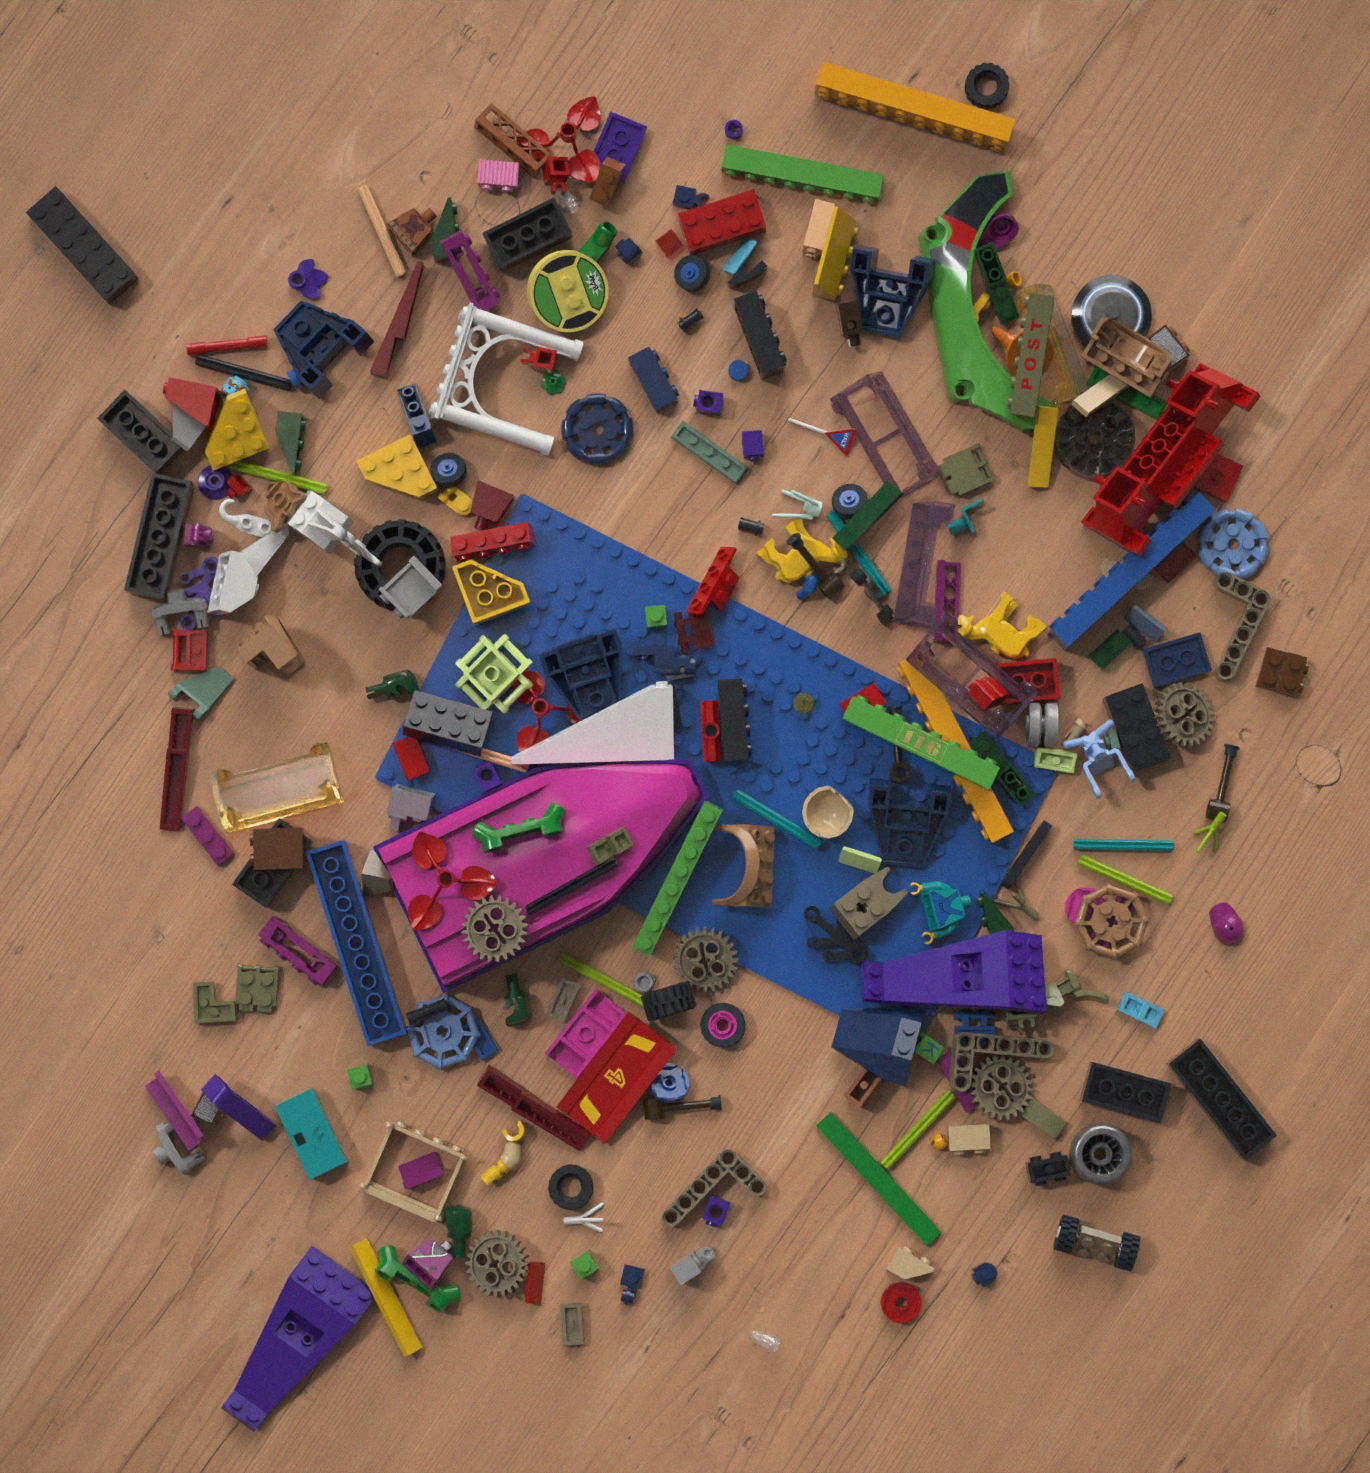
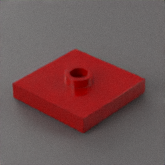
M1217 454L1193 488L1223 502H1227L1244 465Z

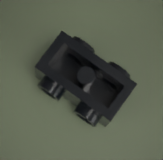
M1061 1151L1049 1153L1050 1157L1044 1159L1041 1158V1155L1030 1157V1161L1025 1162L1029 1183L1039 1186L1047 1184L1046 1180L1054 1179L1055 1182L1067 1180L1066 1176L1071 1175L1068 1156L1066 1154L1062 1155Z

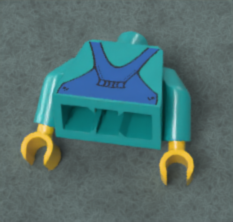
M940 881L925 882L922 885L914 882L911 883L909 886H918V891L915 893L911 892V894H921L930 931L933 930L932 933L926 931L922 934V936L928 934L931 937L930 941L924 943L930 944L934 938L939 939L952 934L959 926L960 919L965 917L964 909L971 907L970 897H961L958 889H952L950 885Z

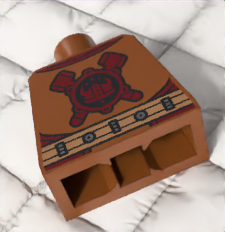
M412 208L388 222L387 227L413 257L433 234V229L429 223L437 216L430 208L421 215L415 208Z

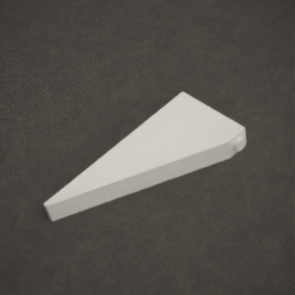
M666 681L656 682V685H650L512 756L511 764L674 759L673 687L671 684L668 685Z

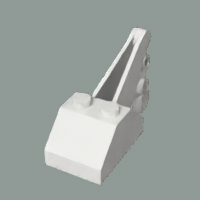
M307 491L306 501L299 504L293 517L288 518L285 522L290 528L329 554L341 542L358 556H363L377 566L382 565V562L366 549L365 544L347 531L354 521L313 491Z
M227 499L221 503L219 507L220 517L223 521L232 524L240 532L261 538L240 553L231 550L219 555L207 613L215 615L230 613L254 598L259 588L257 575L289 536V530L286 526H282L281 531L278 533L273 532L270 528L271 522L269 520L248 514L228 515L225 507L230 503H234L233 499Z

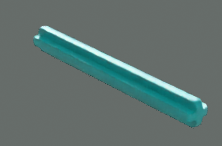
M835 511L827 515V519L838 533L845 523ZM857 543L850 550L877 590L883 596H886L891 592L890 587L862 547Z
M736 790L733 799L812 848L817 850L820 847L822 840L741 790Z
M1076 838L1073 840V848L1075 850L1172 851L1174 849L1173 840Z

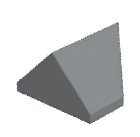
M173 403V437L171 440L188 451L201 435L205 426Z

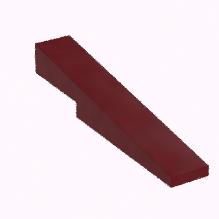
M417 261L372 365L371 375L387 379L397 340L405 342L424 269L423 261Z
M173 707L171 711L159 829L180 831L194 713V709Z
M488 1064L478 1079V1087L511 1106L512 1111L576 1150L580 1151L591 1134L490 1064Z

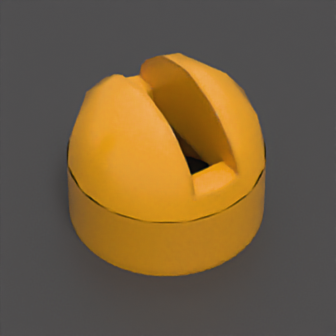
M1012 271L1007 274L1006 281L1009 288H1016L1022 284V277L1019 272Z
M940 1132L931 1139V1145H933L935 1150H942L948 1146L947 1141Z

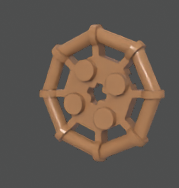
M1107 883V886L1088 895H1083L1076 921L1073 924L1076 926L1087 951L1090 950L1110 957L1112 960H1117V957L1142 946L1141 942L1150 917L1147 916L1138 898V893H1133ZM1112 894L1128 900L1124 904L1113 901ZM1107 895L1108 901L1098 906L1093 903L1094 900ZM1131 902L1139 918L1132 917L1128 909ZM1090 905L1094 909L1090 921H1084ZM1114 916L1117 925H1113L1111 928L1108 926L1109 923L1106 922V919ZM1133 922H1139L1135 937L1133 938L1129 934ZM1084 925H1090L1096 936L1093 940H1091ZM1124 938L1130 941L1116 949V942ZM1099 939L1111 943V949L1097 945L1096 942Z

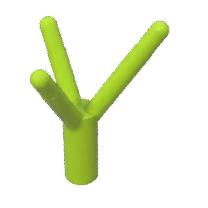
M1219 812L1211 825L1194 831V834L1197 835L1209 830L1196 849L1197 853L1201 851L1212 834L1214 850H1218V828L1226 818L1225 813Z

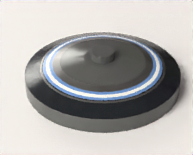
M1107 275L1095 278L1079 291L1072 305L1071 322L1077 338L1087 347L1091 340L1090 336L1102 317L1111 318L1145 337L1150 329L1152 310L1147 295L1135 282L1122 276ZM1117 335V336L1114 338L1113 342H1112L1111 345H1110V349H1111V347L1113 346L1114 342L1116 341V339L1118 338L1119 335Z

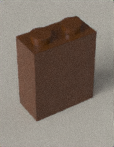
M304 828L253 829V834H250V846H253V854H250V865L254 866V870L305 869Z

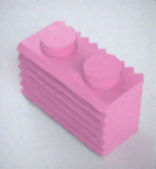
M480 159L478 186L482 187L481 189L485 191H493V188H502V192L512 193L513 190H518L520 163Z

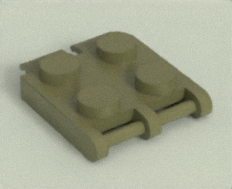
M980 443L944 458V463L938 465L943 479L951 477V480L945 482L951 495L958 493L961 496L996 480L988 468L987 459L985 460L983 457ZM974 450L977 451L981 462H979ZM982 466H984V469L989 477L988 479L985 476Z
M238 963L235 1004H239L240 1012H254V1005H257V1013H272V1007L277 1006L279 966L272 968L256 965L255 967L243 966V964ZM243 970H254V971H256V973H254V972H242V971H243ZM261 971H271L274 974L261 973Z

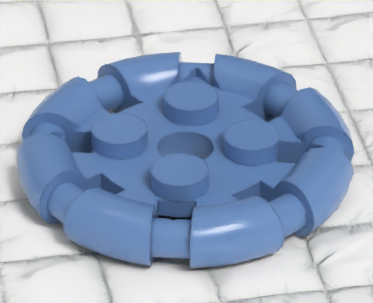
M1224 509L1209 517L1210 520L1202 525L1197 538V543H1199L1198 554L1206 569L1209 568L1214 572L1213 575L1217 576L1222 572H1229L1241 579H1246L1257 573V569L1266 562L1270 549L1267 539H1269L1268 532L1261 521H1257L1252 513L1242 509L1232 511ZM1235 518V524L1228 525V519ZM1247 523L1253 527L1250 532L1244 528ZM1215 525L1220 529L1216 534L1212 531ZM1234 539L1238 542L1237 550L1229 549V540ZM1254 540H1259L1260 547H1254ZM1213 542V550L1207 549V543ZM1250 556L1255 559L1252 564L1246 561ZM1216 558L1223 562L1220 566L1213 562ZM1238 564V570L1232 571L1231 565ZM1227 576L1220 577L1221 579L1229 580Z

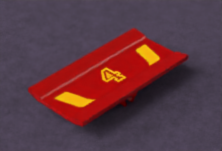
M628 1012L556 1108L571 1117L605 1144L677 1048L635 1015Z

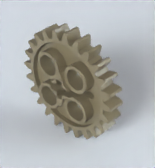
M1182 682L1174 683L1163 689V692L1158 694L1159 699L1154 702L1159 706L1153 709V711L1158 713L1154 717V719L1159 720L1156 727H1162L1160 734H1167L1165 740L1172 738V745L1178 743L1180 748L1183 746L1189 748L1206 741L1205 738L1211 735L1209 731L1214 728L1210 724L1215 721V719L1210 717L1211 714L1215 713L1209 710L1212 703H1206L1208 696H1201L1203 690L1196 692V685L1190 687L1189 683L1184 685ZM1195 705L1194 710L1184 715L1187 710L1191 709ZM1182 715H1184L1181 720L1177 721V722L1173 725V721H1175L1177 718H1179V717H1181Z
M490 895L488 902L482 897L481 905L475 901L476 908H468L471 915L464 914L468 922L462 923L467 929L461 931V933L468 936L463 941L470 942L467 949L475 948L473 955L476 956L481 953V960L488 956V962H492L493 957H495L499 963L501 956L507 961L509 953L515 957L514 950H522L519 943H526L522 936L529 934L523 931V928L529 927L528 924L522 922L527 916L519 915L523 909L515 910L517 903L514 902L509 905V898L502 902V896L500 895L497 901H495L492 895ZM496 909H501L503 912L499 920H494L492 917V913ZM484 914L488 915L494 925L500 926L498 931L506 940V944L502 943L496 933L490 932L492 927L484 918ZM480 921L486 924L483 932L476 931L475 926ZM507 926H513L515 929L514 934L510 937L504 934ZM491 938H496L498 941V945L494 949L488 947V941Z
M707 926L704 927L702 932L699 927H696L695 934L689 930V937L683 935L681 937L683 942L678 941L676 945L679 948H675L673 951L678 955L672 959L678 962L674 969H680L677 977L683 975L682 982L689 981L691 987L696 985V991L703 987L704 992H707L708 988L711 987L714 992L716 985L722 989L724 986L723 981L728 984L730 982L729 977H734L735 975L732 970H737L738 968L734 963L738 962L739 958L733 956L738 952V949H731L735 943H728L727 941L730 936L728 935L723 938L722 930L718 934L715 933V927L712 928L711 932L708 931ZM700 942H702L704 945V952L702 950ZM709 943H714V944H716L717 947H718V950H717V951H711V950L708 948V944H709ZM695 948L698 951V955H690L688 949ZM704 954L706 958H710L708 962V967L706 960H702ZM713 963H721L723 970H716ZM700 967L703 969L704 974L697 975L694 972V968ZM708 968L712 973V976L708 975Z
M1003 1054L999 1056V1059L996 1055H993L991 1060L987 1057L984 1058V1063L978 1062L979 1069H972L976 1075H972L971 1080L973 1083H971L970 1088H973V1091L969 1092L968 1095H974L975 1098L971 1100V1103H978L975 1109L982 1108V1116L989 1113V1119H993L996 1115L997 1121H1000L1002 1116L1006 1121L1010 1119V1115L1012 1118L1017 1117L1016 1111L1020 1114L1023 1113L1022 1107L1029 1106L1025 1100L1032 1099L1028 1092L1034 1091V1089L1028 1087V1084H1031L1033 1080H1027L1026 1077L1030 1075V1072H1023L1026 1066L1019 1067V1060L1012 1062V1056L1005 1060ZM999 1068L1005 1072L1004 1078L998 1076L997 1071ZM984 1081L990 1085L989 1092L983 1088ZM1000 1084L1003 1085L1002 1091L998 1090ZM1012 1084L1018 1087L1017 1094L1011 1091ZM997 1097L1002 1098L1004 1103L1002 1107L997 1105Z
M495 1230L494 1233L493 1231H487V1236L481 1234V1240L474 1239L476 1246H469L473 1252L466 1254L470 1258V1261L465 1262L466 1265L470 1266L466 1273H472L469 1281L475 1280L476 1282L473 1287L481 1286L479 1292L484 1293L487 1290V1296H492L494 1293L495 1297H500L501 1294L502 1296H508V1292L515 1293L514 1287L521 1288L519 1281H526L522 1275L529 1273L525 1269V1266L530 1265L529 1262L525 1261L529 1254H523L526 1246L520 1247L519 1245L522 1240L514 1241L515 1234L508 1236V1231H503L502 1234L500 1230ZM500 1244L504 1248V1252L502 1255L498 1251V1247ZM483 1255H486L487 1257L486 1264H483L482 1262ZM510 1262L513 1264L512 1272H509L508 1270V1264ZM493 1272L497 1276V1280L495 1283L491 1279V1275Z

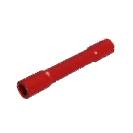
M266 335L245 339L186 344L188 356L206 354L208 352L268 347Z

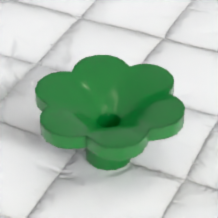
M555 370L554 375L544 373L541 387L546 389L549 395H553L555 392L561 393L566 379L557 370Z

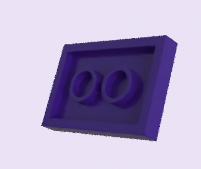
M610 111L594 149L599 158L600 167L607 157L626 164L620 179L621 182H625L646 133L647 126Z

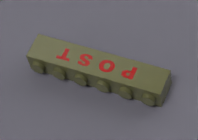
M1030 292V295L1025 297L1024 308H1027V314L1022 316L1021 328H1024L1023 336H1019L1017 348L1021 350L1020 356H1016L1014 363L1017 374L1016 377H1012L1011 388L1014 389L1013 397L1009 396L1007 406L1008 409H1011V414L1035 417L1055 301V296Z

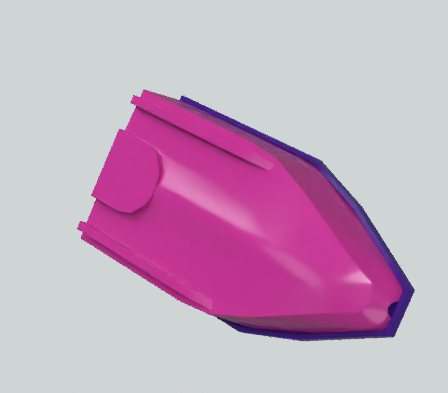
M692 760L580 762L541 766L373 846V849L393 879L394 892L410 925L411 922L408 914L410 901L415 896L421 894L427 895L432 899L439 887L437 883L439 872L432 865L429 869H422L413 859V843L420 831L436 836L445 843L447 849L446 857L442 862L437 863L443 871L448 870L453 873L454 878L463 880L462 871L468 866H480L486 869L498 881V886L484 897L487 902L490 899V895L494 897L495 901H497L499 895L502 896V902L509 898V905L516 902L515 910L522 908L523 911L519 915L527 916L522 922L529 925V927L523 928V931L529 934L522 936L526 943H519L522 950L515 949V957L509 953L508 960L506 961L501 956L499 963L495 957H493L492 962H488V956L481 960V953L476 956L473 955L475 948L467 949L470 942L463 941L468 936L462 934L461 931L467 929V927L462 925L463 922H468L464 914L471 915L468 908L475 909L474 902L476 901L481 905L482 899L470 900L465 897L461 891L463 883L453 882L450 887L442 888L434 901L443 906L441 919L430 928L424 930L413 929L442 992L445 993L609 913L655 868L709 795ZM550 803H557L566 810V814L561 821L564 832L556 836L544 838L542 831L503 841L505 849L492 853H484L482 843L472 837V831L479 822L499 830L509 823L517 825L523 823V820L528 818H535V820L542 818ZM622 827L626 828L634 845L620 854L612 856L618 863L617 868L532 915L528 914L525 908L527 904L597 866L594 864L586 848L588 845ZM496 909L492 913L494 920H499L503 915L501 909ZM484 914V918L492 927L490 932L496 933L502 943L506 944V940L498 931L500 926L494 925L488 915ZM478 922L475 926L476 931L483 932L486 928L485 922ZM507 926L504 930V934L507 937L512 936L515 932L513 926ZM489 939L488 947L490 949L496 948L498 945L497 939Z

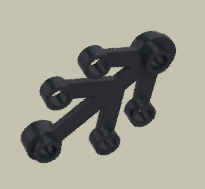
M854 567L849 574L859 587L864 586L865 595L870 600H873L880 611L876 614L877 618L885 627L888 626L894 618L893 610L888 604L882 605V602L885 601L883 595L879 591L874 592L866 580L868 577L861 568L857 570Z
M808 906L804 910V918L808 922H815L832 937H810L807 941L809 948L816 949L819 946L841 945L846 950L835 953L831 950L825 951L822 955L825 962L848 959L852 964L860 965L862 961L867 959V950L861 945L860 935L853 940L852 945L846 939V930L838 919L836 931L820 916V911L816 906ZM810 910L815 911L816 915L814 918L808 916ZM811 939L817 940V945L815 947H812L810 945ZM855 951H859L861 953V957L859 959H856L853 956ZM827 952H830L832 954L831 960L825 959V954Z

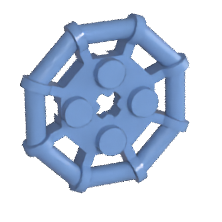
M448 993L424 1002L420 1001L417 1009L423 1007V1004L427 1003L429 1005L444 998L447 1005L449 1004L462 1011L458 1016L449 1011H444L432 1016L430 1020L426 1019L422 1028L416 1027L418 1022L413 1025L409 1023L406 1026L414 1052L413 1056L437 1067V1070H442L444 1067L463 1061L467 1062L475 1043L481 1037L473 1013L474 1008L449 996ZM464 1016L467 1018L471 1032L464 1031L461 1022ZM440 1026L448 1028L445 1037L438 1035L437 1031H440ZM416 1031L421 1032L425 1044L421 1047ZM464 1035L470 1036L462 1051L458 1047L459 1044L462 1042ZM429 1047L437 1051L438 1059L424 1052V1050ZM455 1049L458 1055L443 1059V1053Z

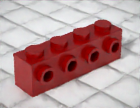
M529 522L450 537L452 556L459 562H466L477 557L487 558L493 554H508L514 550L524 551L536 546L533 526Z

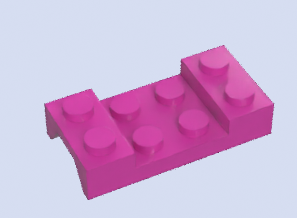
M595 989L545 1054L577 1079L625 1017L626 1013Z

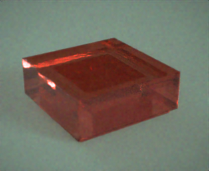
M672 229L655 240L666 257H669L683 247V244Z

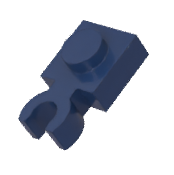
M677 185L673 206L692 209L693 204L697 205V207L703 206L705 204H701L700 200L703 198L709 199V195L706 193L695 195V188Z

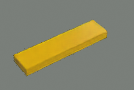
M1037 406L1027 482L1029 487L1048 488L1059 409L1057 407Z

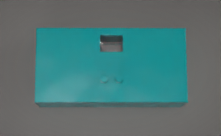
M314 1088L275 1106L309 1180L349 1161Z

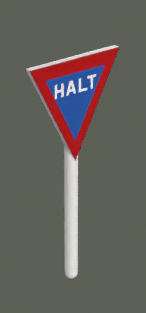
M792 418L788 419L791 423L827 435L848 456L857 428L828 432Z

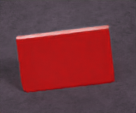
M406 737L392 743L407 781L430 772L418 739Z
M530 1261L525 1302L526 1304H539L542 1299L545 1263Z

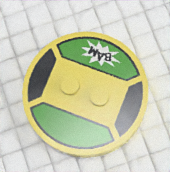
M561 250L545 256L535 265L527 283V299L533 314L548 327L561 332H576L592 325L603 313L608 300L609 288L604 271L596 261L578 251Z

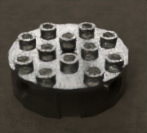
M1114 400L1108 401L1087 417L1075 407L1069 405L1057 421L1054 440L1055 453L1062 465L1076 476L1093 479L1094 477L1097 478L1096 474H1099L1106 478L1117 466L1121 468L1132 455L1136 440L1134 423L1126 409ZM1097 435V441H1092L1090 439L1092 436Z

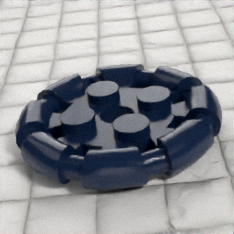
M602 393L586 395L587 397L581 400L578 398L566 410L565 413L567 415L561 424L562 439L566 441L567 450L576 459L587 461L591 465L608 464V461L620 458L630 446L628 443L630 438H633L634 433L633 420L629 417L626 406L615 397L612 399ZM590 404L593 410L585 412L583 407ZM603 404L610 406L608 412L602 409ZM618 416L622 419V422L619 424L615 420ZM574 417L579 419L578 426L572 424ZM595 424H600L603 427V432L599 435H595L592 432V427ZM617 433L623 435L621 441L615 440ZM578 435L580 441L575 443L573 436ZM587 447L594 449L592 455L585 452ZM610 447L611 452L604 454L602 449Z

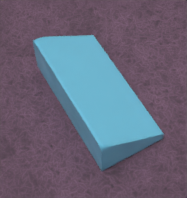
M745 238L722 270L733 277L742 269L756 250L757 242Z

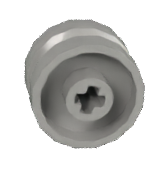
M1028 703L1025 718L1027 747H1038L1041 741V734L1045 747L1057 746V703H1046L1043 715L1039 703Z

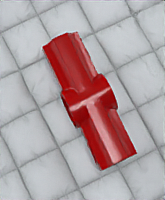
M718 700L700 701L704 762L721 761ZM708 726L716 728L717 733L712 737L705 734V729Z

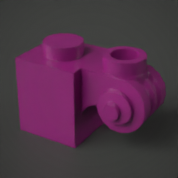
M185 524L183 544L188 547L210 549V544L214 543L215 537L210 526H202L201 524Z

